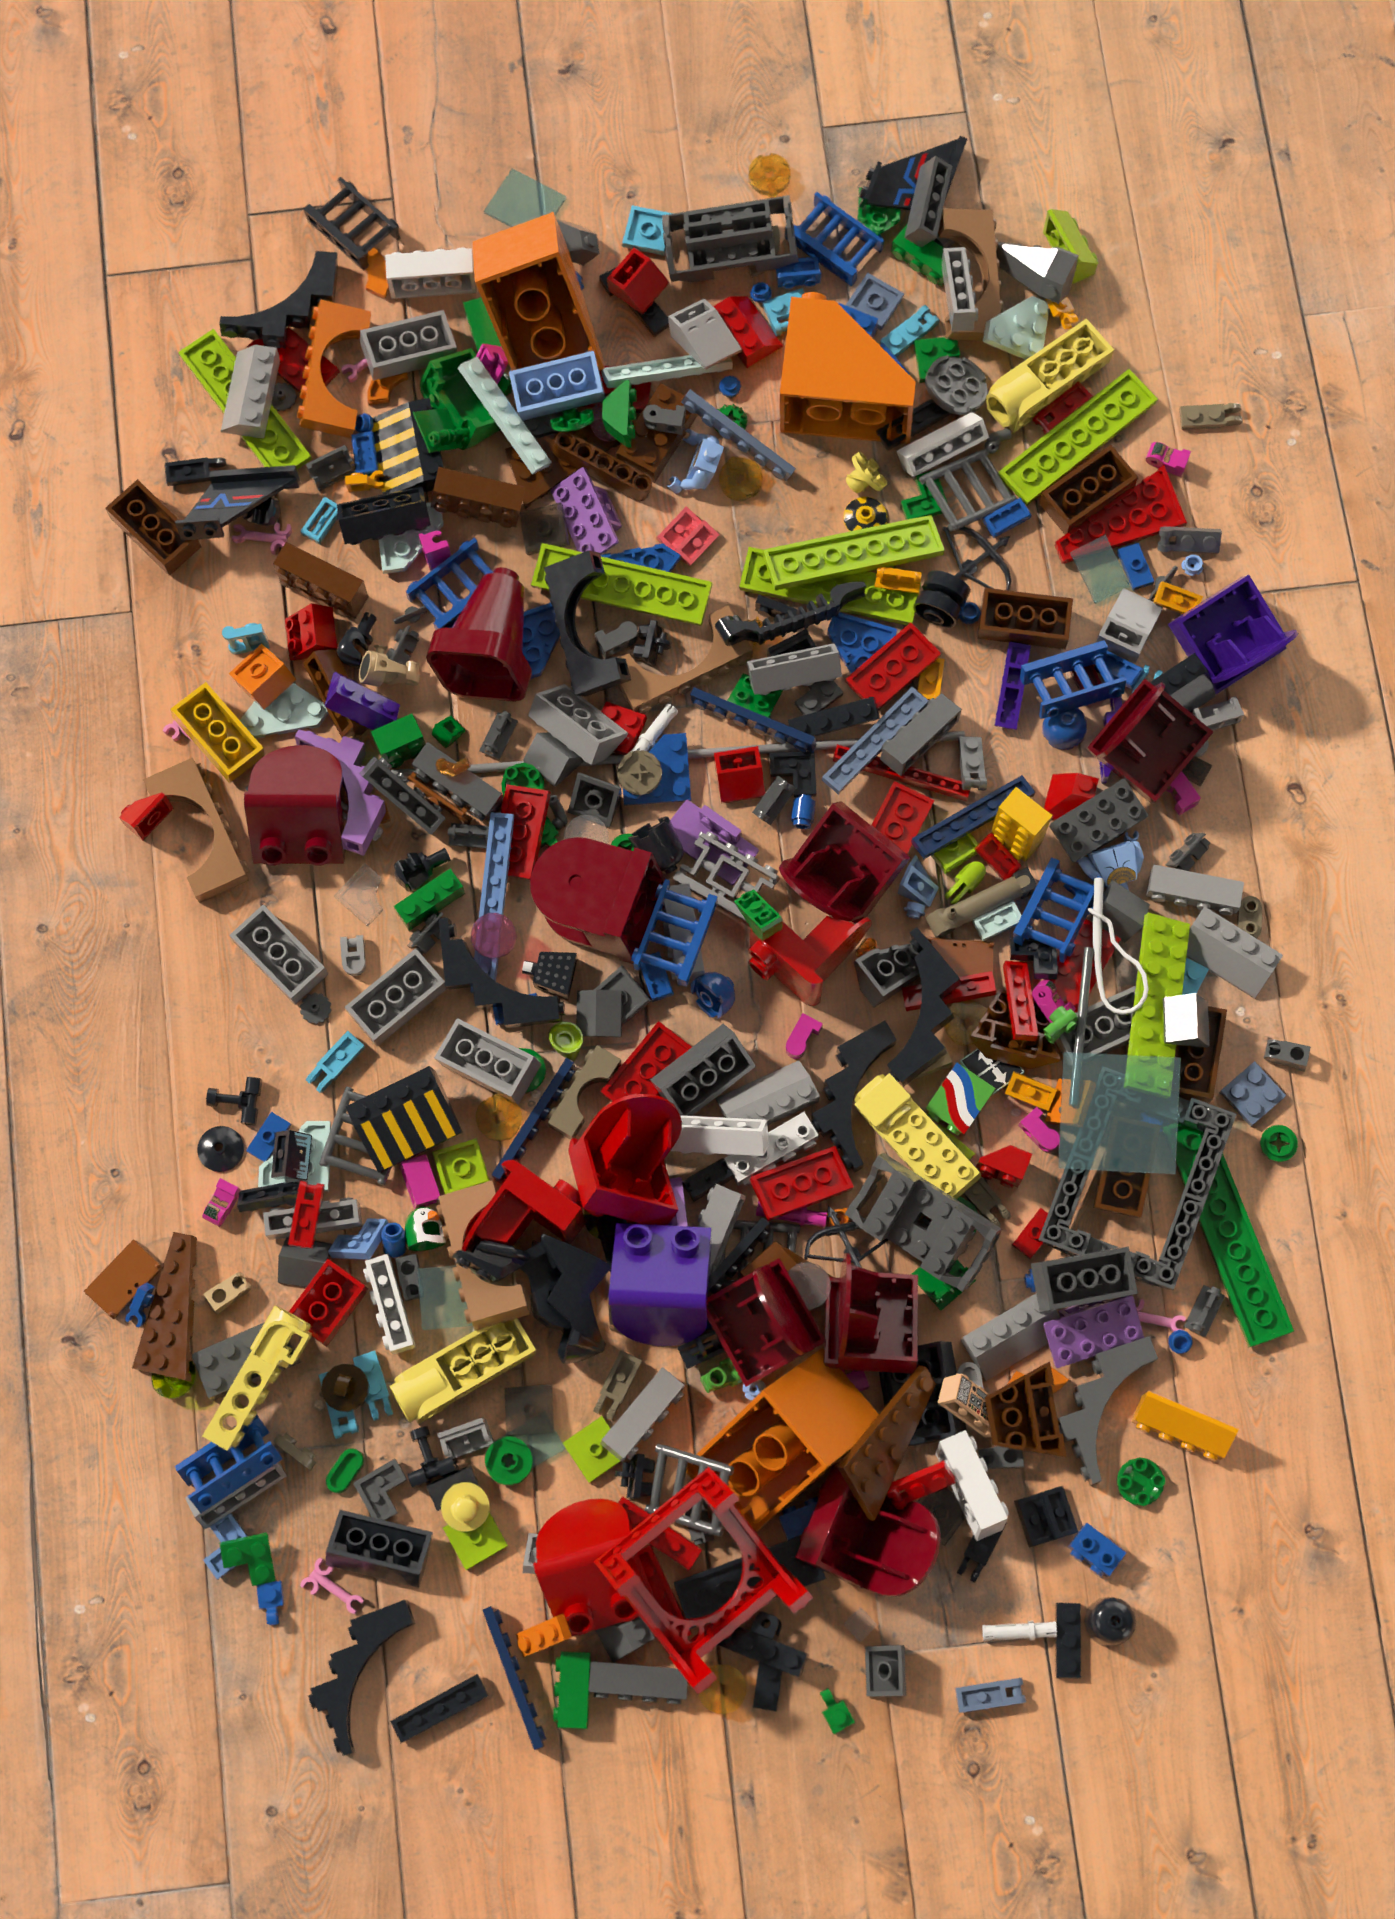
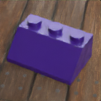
M334 672L324 707L371 730H375L397 720L400 704Z

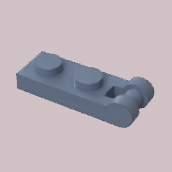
M1022 1677L955 1688L959 1713L1026 1703V1696L1023 1695L1021 1685H1023ZM1012 1687L1013 1697H1006L1005 1688Z

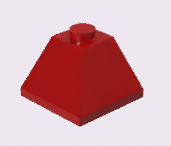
M1080 773L1052 774L1044 809L1052 815V820H1057L1093 798L1099 778Z
M161 792L127 805L122 810L119 818L128 829L144 841L174 808L166 795Z

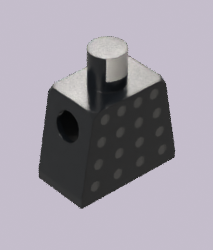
M540 952L537 963L524 961L522 974L534 976L533 985L536 989L569 1000L578 960L577 953Z

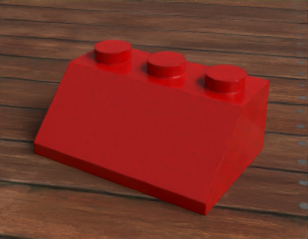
M729 296L713 306L741 347L742 352L737 355L746 368L783 347L748 296Z
M327 1259L289 1312L311 1325L309 1332L312 1333V1337L327 1347L369 1289Z

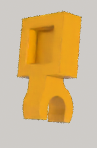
M1068 296L1059 304L1045 299L1053 317L1060 318L1061 325L1065 330L1072 329L1071 323L1078 322V317L1073 313L1074 308Z
M377 470L369 477L363 473H352L351 476H345L348 492L370 491V488L383 489L385 488L384 482H376V479L384 477V473Z

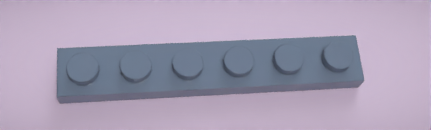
M691 389L687 392L681 401L686 410L696 413L706 425L713 426L722 437L736 443L742 452L752 455L758 464L767 466L772 470L774 476L785 481L788 480L795 471V467Z
M911 687L822 776V781L839 795L882 751L881 747L888 739L892 740L899 728L903 725L907 726L913 715L918 711L921 712L929 700Z

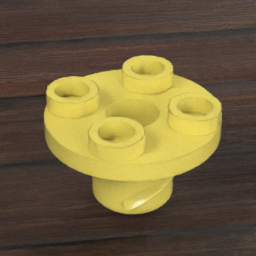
M861 451L852 457V462L856 469L847 475L846 483L853 492H864L865 488L869 485L873 489L881 491L888 484L885 477L878 472L879 465L873 458L868 460Z
M470 1482L454 1484L447 1490L441 1503V1511L446 1523L453 1529L464 1532L480 1527L487 1519L490 1509L489 1499L485 1491L478 1485Z

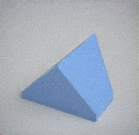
M915 855L901 880L898 894L930 907L939 887L933 883L917 855Z

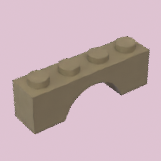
M598 1045L594 1050H589L584 1059L586 1061L582 1070L580 1068L576 1070L572 1077L573 1084L570 1088L566 1087L559 1098L562 1100L557 1108L553 1107L547 1117L549 1119V1127L570 1140L576 1137L585 1123L584 1117L578 1109L581 1093L585 1088L594 1083H608L622 1064L620 1058Z

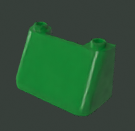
M472 348L431 360L420 381V391L424 399L430 398L432 410L447 408L455 429L461 427L466 430L467 436L461 441L463 448H460L461 450L472 448L501 430L458 370L462 363L476 357Z

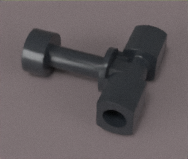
M247 1077L245 1091H240L239 1095L220 1094L219 1089L208 1088L206 1105L217 1107L218 1103L237 1104L238 1109L242 1110L241 1123L256 1126L258 1109L255 1108L256 1099L261 1094L262 1079Z
M423 1426L410 1432L412 1441H418L424 1462L420 1464L421 1469L408 1473L412 1488L427 1484L431 1478L438 1475L444 1477L459 1471L455 1457L451 1456L439 1461L438 1457L433 1458L427 1438L431 1436L428 1426Z

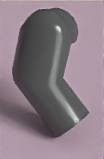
M1010 429L989 434L985 448L990 454L998 451L1001 441L1012 438Z
M552 795L550 796L549 806L556 817L552 820V824L557 830H560L563 826L566 827L568 820L558 797Z

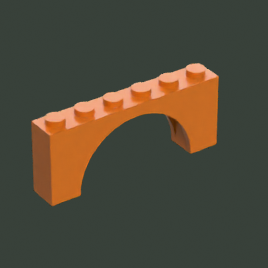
M320 300L318 307L314 306L312 312V319L315 320L314 326H311L309 332V339H312V344L308 346L306 352V359H309L308 366L305 365L303 372L306 384L305 386L302 385L300 392L303 404L302 406L299 405L297 418L300 419L299 427L351 438L355 430L357 410L345 406L331 395L321 376L320 361L322 354L331 345L346 339H360V330L368 329L370 326L371 311Z

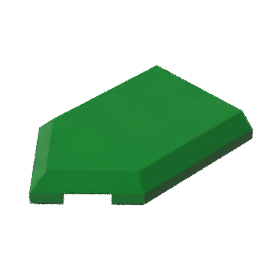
M858 198L857 220L879 236L900 222L901 209L870 205L860 208L861 198Z

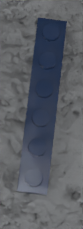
M695 687L690 694L692 703L696 708L700 710L708 709L722 719L726 717L732 719L734 723L741 727L749 726L754 728L753 730L758 734L771 735L780 743L785 744L788 742L799 751L813 753L817 746L814 736Z
M1021 775L913 837L911 843L922 858L926 859L995 819L998 807L1015 787L1030 798L1034 796L1035 791L1024 776Z
M568 1058L564 1060L493 1171L492 1177L499 1183L507 1179L501 1164L507 1160H521L527 1150L525 1145L529 1140L533 1141L539 1131L537 1126L541 1120L545 1121L551 1111V1104L553 1101L557 1102L564 1091L562 1087L565 1082L569 1083L576 1072L573 1061Z
M493 1606L482 1609L533 1749L536 1750L544 1747L543 1741L547 1740L543 1727H537L535 1717L538 1714L534 1703H529L526 1694L529 1693L526 1681L525 1679L520 1680L517 1673L521 1668L516 1655L512 1657L509 1647L512 1646L509 1635L507 1632L503 1634L500 1624L504 1623L499 1609L494 1610Z

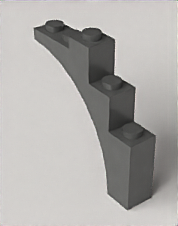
M1150 1336L1095 1354L1092 1366L1095 1374H1100L1101 1378L1075 1387L1076 1392L1073 1393L1074 1400L1078 1407H1082V1410L1057 1419L1059 1431L1063 1433L1064 1443L1074 1440L1075 1444L1072 1445L1075 1457L1081 1460L1083 1465L1080 1468L1081 1475L1084 1481L1089 1482V1485L1102 1481L1097 1464L1096 1439L1098 1424L1106 1403L1114 1390L1127 1376L1158 1359Z

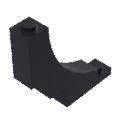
M449 918L439 919L446 988L452 990L473 987L474 1003L478 1009L502 1006L504 1026L507 1028L562 1022V1015H565L564 1001L560 1002L558 996L544 997L519 993L499 984L489 977L478 965L463 939H453V937H457L455 923L452 924Z
M918 927L910 932L912 938L910 943L917 952L921 951L914 957L919 969L922 985L920 1014L910 1039L900 1053L887 1064L890 1070L887 1074L890 1073L903 1087L947 1053L944 1045L934 1034L954 1019L952 1011L942 999L961 985L959 976Z

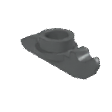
M1174 566L1166 576L1156 578L1155 589L1152 591L1149 600L1155 598L1160 582L1163 581L1171 584L1170 580L1178 570L1177 566Z
M425 606L420 608L408 607L405 615L393 621L395 624L405 621L415 623L420 619L421 614H425L429 610Z

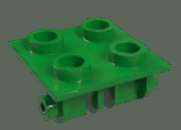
M447 408L413 412L429 453L463 448L461 441L467 436V432L461 427L455 429Z
M743 673L727 701L771 718V712L784 690L771 691L766 695H754L750 676Z
M957 1259L949 1274L954 1277H963L969 1268L964 1267ZM920 1267L910 1274L918 1275L919 1287L940 1311L964 1292L940 1281Z

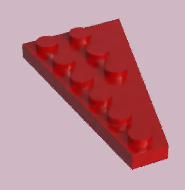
M1163 465L1158 468L1155 473L1144 478L1134 488L1127 490L1106 505L1100 512L1089 517L1086 522L1055 541L1054 545L1061 564L1158 535L1160 527L1186 526V518L1165 466Z

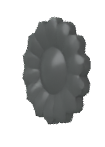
M277 383L271 402L273 407L277 411L291 409L297 398L295 390L292 389L291 385H287V383Z
M322 993L308 994L302 1000V1004H300V1013L303 1015V1019L308 1020L309 1023L314 1022L318 1024L329 1018V1013L332 1010L328 997H324Z

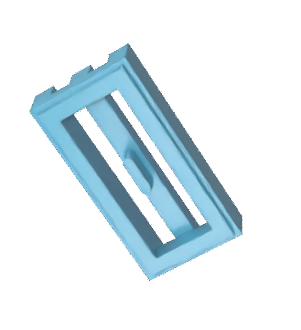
M324 497L301 529V534L308 536L310 540H315L320 545L338 519L337 503ZM327 504L330 505L324 513V515H322V517L320 518L312 532H310V528L313 526V524L320 516L324 508L327 506Z

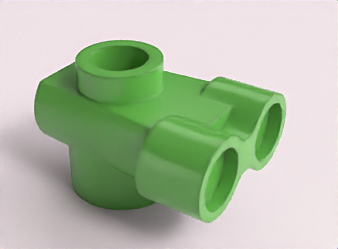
M1063 1006L1058 1007L1049 1017L1053 1023H1050L1043 1029L1045 1038L1053 1044L1060 1038L1062 1033H1070L1077 1026L1076 1021L1078 1019L1075 1012L1071 1009L1067 1011Z
M729 1357L720 1361L718 1367L711 1369L707 1374L700 1377V1381L707 1393L728 1385L734 1387L742 1383ZM710 1378L717 1379L718 1383H713Z

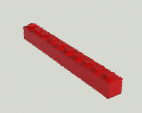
M837 744L833 762H837L850 748ZM878 756L863 769V771L966 802L970 790H963L961 781L915 767H910L900 776L880 760L881 757Z

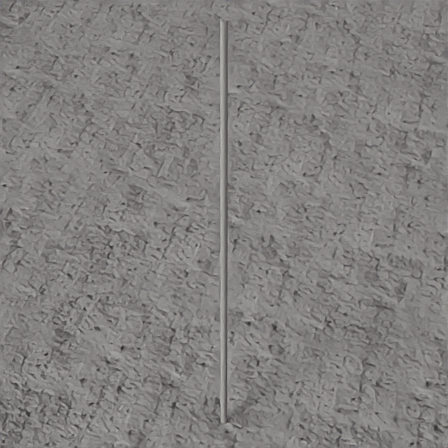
M965 731L947 732L937 742L957 741L959 736H965ZM860 738L816 741L817 746L815 750L836 749L837 744L851 748ZM790 743L688 750V759L714 757L716 752L754 746L759 747L760 754L795 752L799 750ZM610 755L606 760L593 765L619 764L624 755ZM516 761L462 766L472 773L505 771L509 766L524 762ZM584 761L580 766H589L590 764ZM398 769L391 771L395 775L398 772H400L403 776L408 778L412 774V772L415 771V769Z

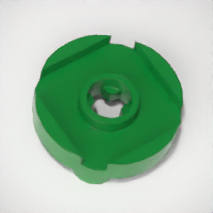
M507 1436L498 1439L489 1446L486 1452L485 1466L487 1472L499 1484L507 1486L519 1484L528 1477L532 1470V1452L525 1442L519 1438ZM509 1454H512L513 1460L516 1461L515 1465H510L509 1468H506V1463L502 1461L503 1457L508 1458Z

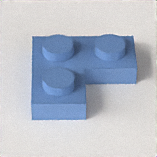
M368 1218L358 1235H338L328 1253L331 1258L370 1260L382 1240L381 1233L383 1228L389 1222L387 1219Z
M232 1513L210 1526L220 1542L247 1537V1534ZM220 1547L203 1560L217 1580L236 1567H223Z

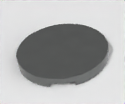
M948 356L940 357L932 363L927 371L925 383L930 397L939 407L950 413L958 415L974 413L983 406L988 394L986 376L975 363L964 357L962 359Z

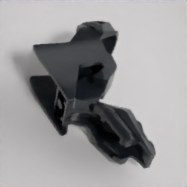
M546 1234L541 1235V1242L539 1243L533 1240L532 1247L526 1251L516 1249L514 1246L484 1240L480 1241L478 1245L476 1244L471 1252L462 1250L454 1252L452 1257L457 1259L456 1263L465 1269L469 1267L477 1271L476 1275L485 1281H489V1279L495 1282L499 1281L519 1268L527 1274L532 1293L529 1297L533 1317L547 1328L562 1330L563 1332L557 1351L562 1363L584 1361L604 1352L606 1343L602 1339L596 1322L590 1293L610 1271L611 1266L588 1252Z

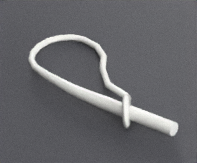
M1094 878L1093 909L1088 908V911L1093 915V958L1101 1000L1106 1008L1114 1013L1122 1015L1133 1013L1141 1008L1147 999L1149 991L1147 975L1140 963L1128 955L1115 941L1113 924L1110 919L1103 915L1104 879ZM1102 921L1108 924L1111 943L1124 958L1136 965L1142 975L1144 985L1143 996L1139 1003L1131 1009H1116L1109 1004L1105 997L1101 964Z

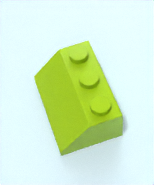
M1050 209L1047 211L1043 233L1051 248L1060 247L1079 255L1072 284L1094 275L1098 259L1095 253H1091L1086 237L1079 232L1076 219L1071 218L1068 211Z

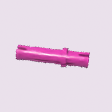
M758 1201L756 1216L766 1217ZM807 1207L776 1219L796 1222L801 1226L808 1224L825 1228L827 1213L807 1210Z

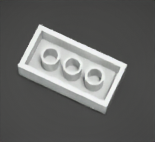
M461 247L456 250L437 249L430 252L414 251L413 253L394 252L385 255L386 277L391 299L477 293L472 248Z
M965 1430L939 1441L936 1456L939 1462L945 1461L954 1474L956 1483L950 1486L976 1541H979L1002 1531L1009 1512L1003 1501L1000 1502L996 1495L998 1488L994 1480H989L986 1474L988 1468L984 1459L979 1458L975 1451L977 1450V1445L972 1436L969 1437Z

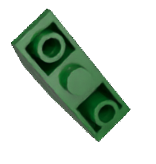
M625 380L603 400L602 420L606 431L627 448L631 447L632 438H635V427L632 425V420H636V410L633 407V402L637 401L636 389H632L630 380Z
M754 889L742 894L740 898L734 901L752 931L762 941L782 930V917Z

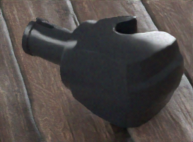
M271 497L243 514V518L255 524L274 526L281 514L280 500Z
M369 612L364 613L358 627H350L346 631L337 650V655L343 663L360 669L363 657L355 649V645H360L367 651L368 646L373 642V638L369 633L377 621V617L373 614H370V617H368Z
M445 848L429 856L423 855L422 852L418 854L408 853L407 859L398 860L394 864L395 879L406 891H412L423 885L428 878L433 876V868L451 861L449 854Z

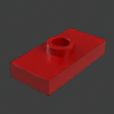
M989 833L974 849L1003 881L1011 878L1022 866L992 833Z
M1041 1207L1012 1244L1013 1247L1029 1259L1034 1256L1043 1244V1242L1039 1241V1237L1048 1213Z

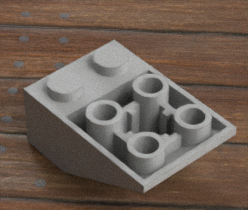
M705 299L668 316L671 337L705 370L742 352L741 347L718 311Z
M1123 588L1096 642L1105 640L1109 652L1136 664L1163 607Z

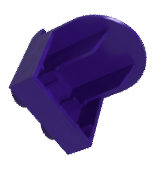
M1250 575L1237 579L1168 624L1187 657L1195 653L1208 670L1215 694H1218L1287 649L1286 645L1299 634L1296 629L1283 632Z
M616 1223L609 1287V1305H611L612 1322L620 1333L636 1342L647 1345L676 1346L688 1343L698 1338L704 1332L707 1325V1295L712 1246L711 1228Z

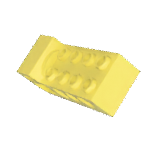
M1085 319L999 378L986 396L987 409L1002 427L1008 426L1015 433L1031 422L1040 410L1053 402L1078 381L1081 383L1107 365L1111 360L1114 349L1094 326Z
M890 1073L887 1076L884 1074L876 1076L857 1094L854 1100L857 1110L914 1173L956 1200L981 1178V1174L975 1166L913 1101L911 1096Z
M278 1306L273 1307L250 1347L252 1349L251 1353L202 1437L227 1451L232 1447L236 1448L245 1435L242 1432L244 1426H249L257 1414L254 1411L256 1405H261L269 1393V1390L266 1389L268 1384L275 1383L282 1371L278 1367L287 1368L289 1364L296 1363L310 1340L312 1333L309 1332L311 1327L309 1323ZM296 1333L303 1338L293 1355H291L293 1348L287 1346L293 1334ZM253 1373L260 1375V1385L252 1383L251 1376ZM241 1394L248 1397V1406L240 1404L239 1397ZM228 1416H233L236 1419V1427L228 1425Z
M518 1318L473 1331L404 1371L394 1379L395 1383L389 1387L409 1422L416 1420L419 1425L445 1410L448 1405L536 1355V1349Z

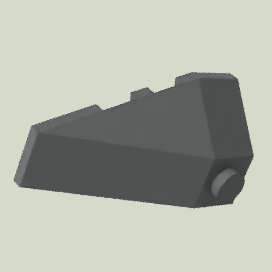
M998 242V249L996 251L997 259L1000 262L999 268L1039 296L1059 304L1070 293L1079 255L1060 247H1052L1051 249L1041 248L1038 245L1026 247L1022 246V244Z
M911 943L901 946L893 945L879 950V948L873 949L854 961L860 990L874 1008L920 977L914 957L921 951L917 952Z

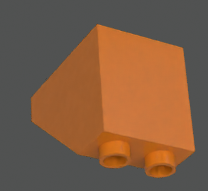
M554 212L472 241L475 283L512 371L590 351L595 353L599 370L605 369L603 356L574 265Z
M818 292L804 293L801 298L791 297L780 386V432L881 442L876 430L889 423L888 441L906 434V439L901 441L900 444H910L916 381L836 301L827 300L825 295ZM904 415L903 422L899 423L903 425L902 434H898L896 426L891 428L892 421Z
M823 1348L765 1388L696 1454L734 1467V1473L729 1477L728 1487L739 1498L735 1505L756 1533L831 1470L832 1466L838 1464L879 1415L841 1369L829 1368L824 1364L825 1350ZM688 1463L686 1473L693 1480L698 1476L699 1466ZM714 1471L720 1477V1472Z

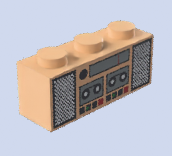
M956 1374L944 1378L938 1404L985 1438L991 1437L984 1398L989 1394L982 1387L969 1380L966 1375Z

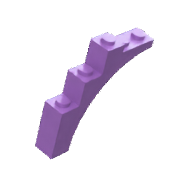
M298 729L295 735L296 745L318 747L330 752L338 759L342 768L341 784L345 789L349 802L347 823L341 836L343 849L364 856L386 812L384 800L376 795L370 796L374 786L359 774L365 767H360L366 755L364 743L357 738L345 736L338 743L332 738L326 739L317 736L314 732Z

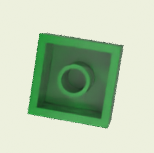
M412 713L371 731L381 757L392 765L391 768H397L404 761L411 758L416 759L426 745Z

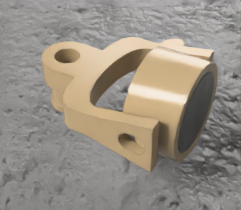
M375 645V652L368 650L364 654L359 670L360 683L380 687L382 683L419 685V663L408 661L406 665L392 661L384 654L387 647L382 645Z

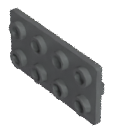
M1122 779L1053 821L1049 827L1071 861L1076 862L1126 833L1129 828L1147 818L1148 813L1127 781Z

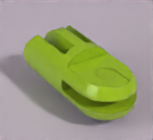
M976 861L968 863L954 878L955 884L945 894L946 900L959 887L962 889L951 900V904H956L966 892L972 893L984 879L986 874L984 864Z

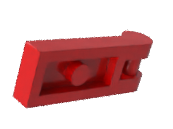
M1078 381L1037 413L1032 421L1036 425H1040L1043 428V433L1046 435L1090 400L1093 395ZM1049 415L1053 418L1050 423L1046 419Z
M300 1181L288 1241L289 1246L313 1249L322 1197L324 1195V1184L310 1185L306 1181ZM314 1194L313 1200L305 1199L306 1195Z
M942 1461L893 1481L888 1490L887 1497L892 1498V1504L896 1509H902L911 1501L955 1484V1476L946 1462Z

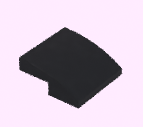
M1063 1486L1014 1501L1029 1548L1078 1533Z

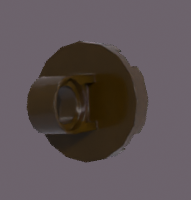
M341 1364L334 1366L326 1373L322 1381L321 1391L324 1400L330 1407L340 1412H351L365 1403L369 1396L370 1384L367 1376L360 1368L352 1364Z

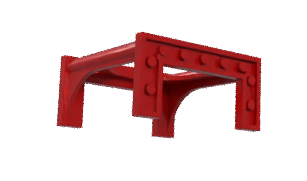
M710 1467L705 1469L594 1561L620 1596L626 1598L670 1655L669 1659L697 1694L708 1689L712 1682L717 1679L701 1658L705 1654L712 1652L715 1646L723 1639L730 1637L734 1630L742 1623L749 1621L760 1608L768 1605L772 1598L777 1595L794 1614L806 1607L808 1602L813 1599L809 1591L782 1563L780 1564L735 1505L739 1498ZM703 1499L738 1545L743 1562L742 1576L733 1596L719 1610L701 1618H680L666 1612L657 1603L626 1561ZM753 1563L755 1569L749 1570L750 1565ZM753 1576L762 1578L754 1587L747 1585L748 1579ZM682 1624L683 1627L681 1628V1631H680L679 1629L676 1628V1626ZM698 1626V1633L688 1640L687 1633L690 1627Z

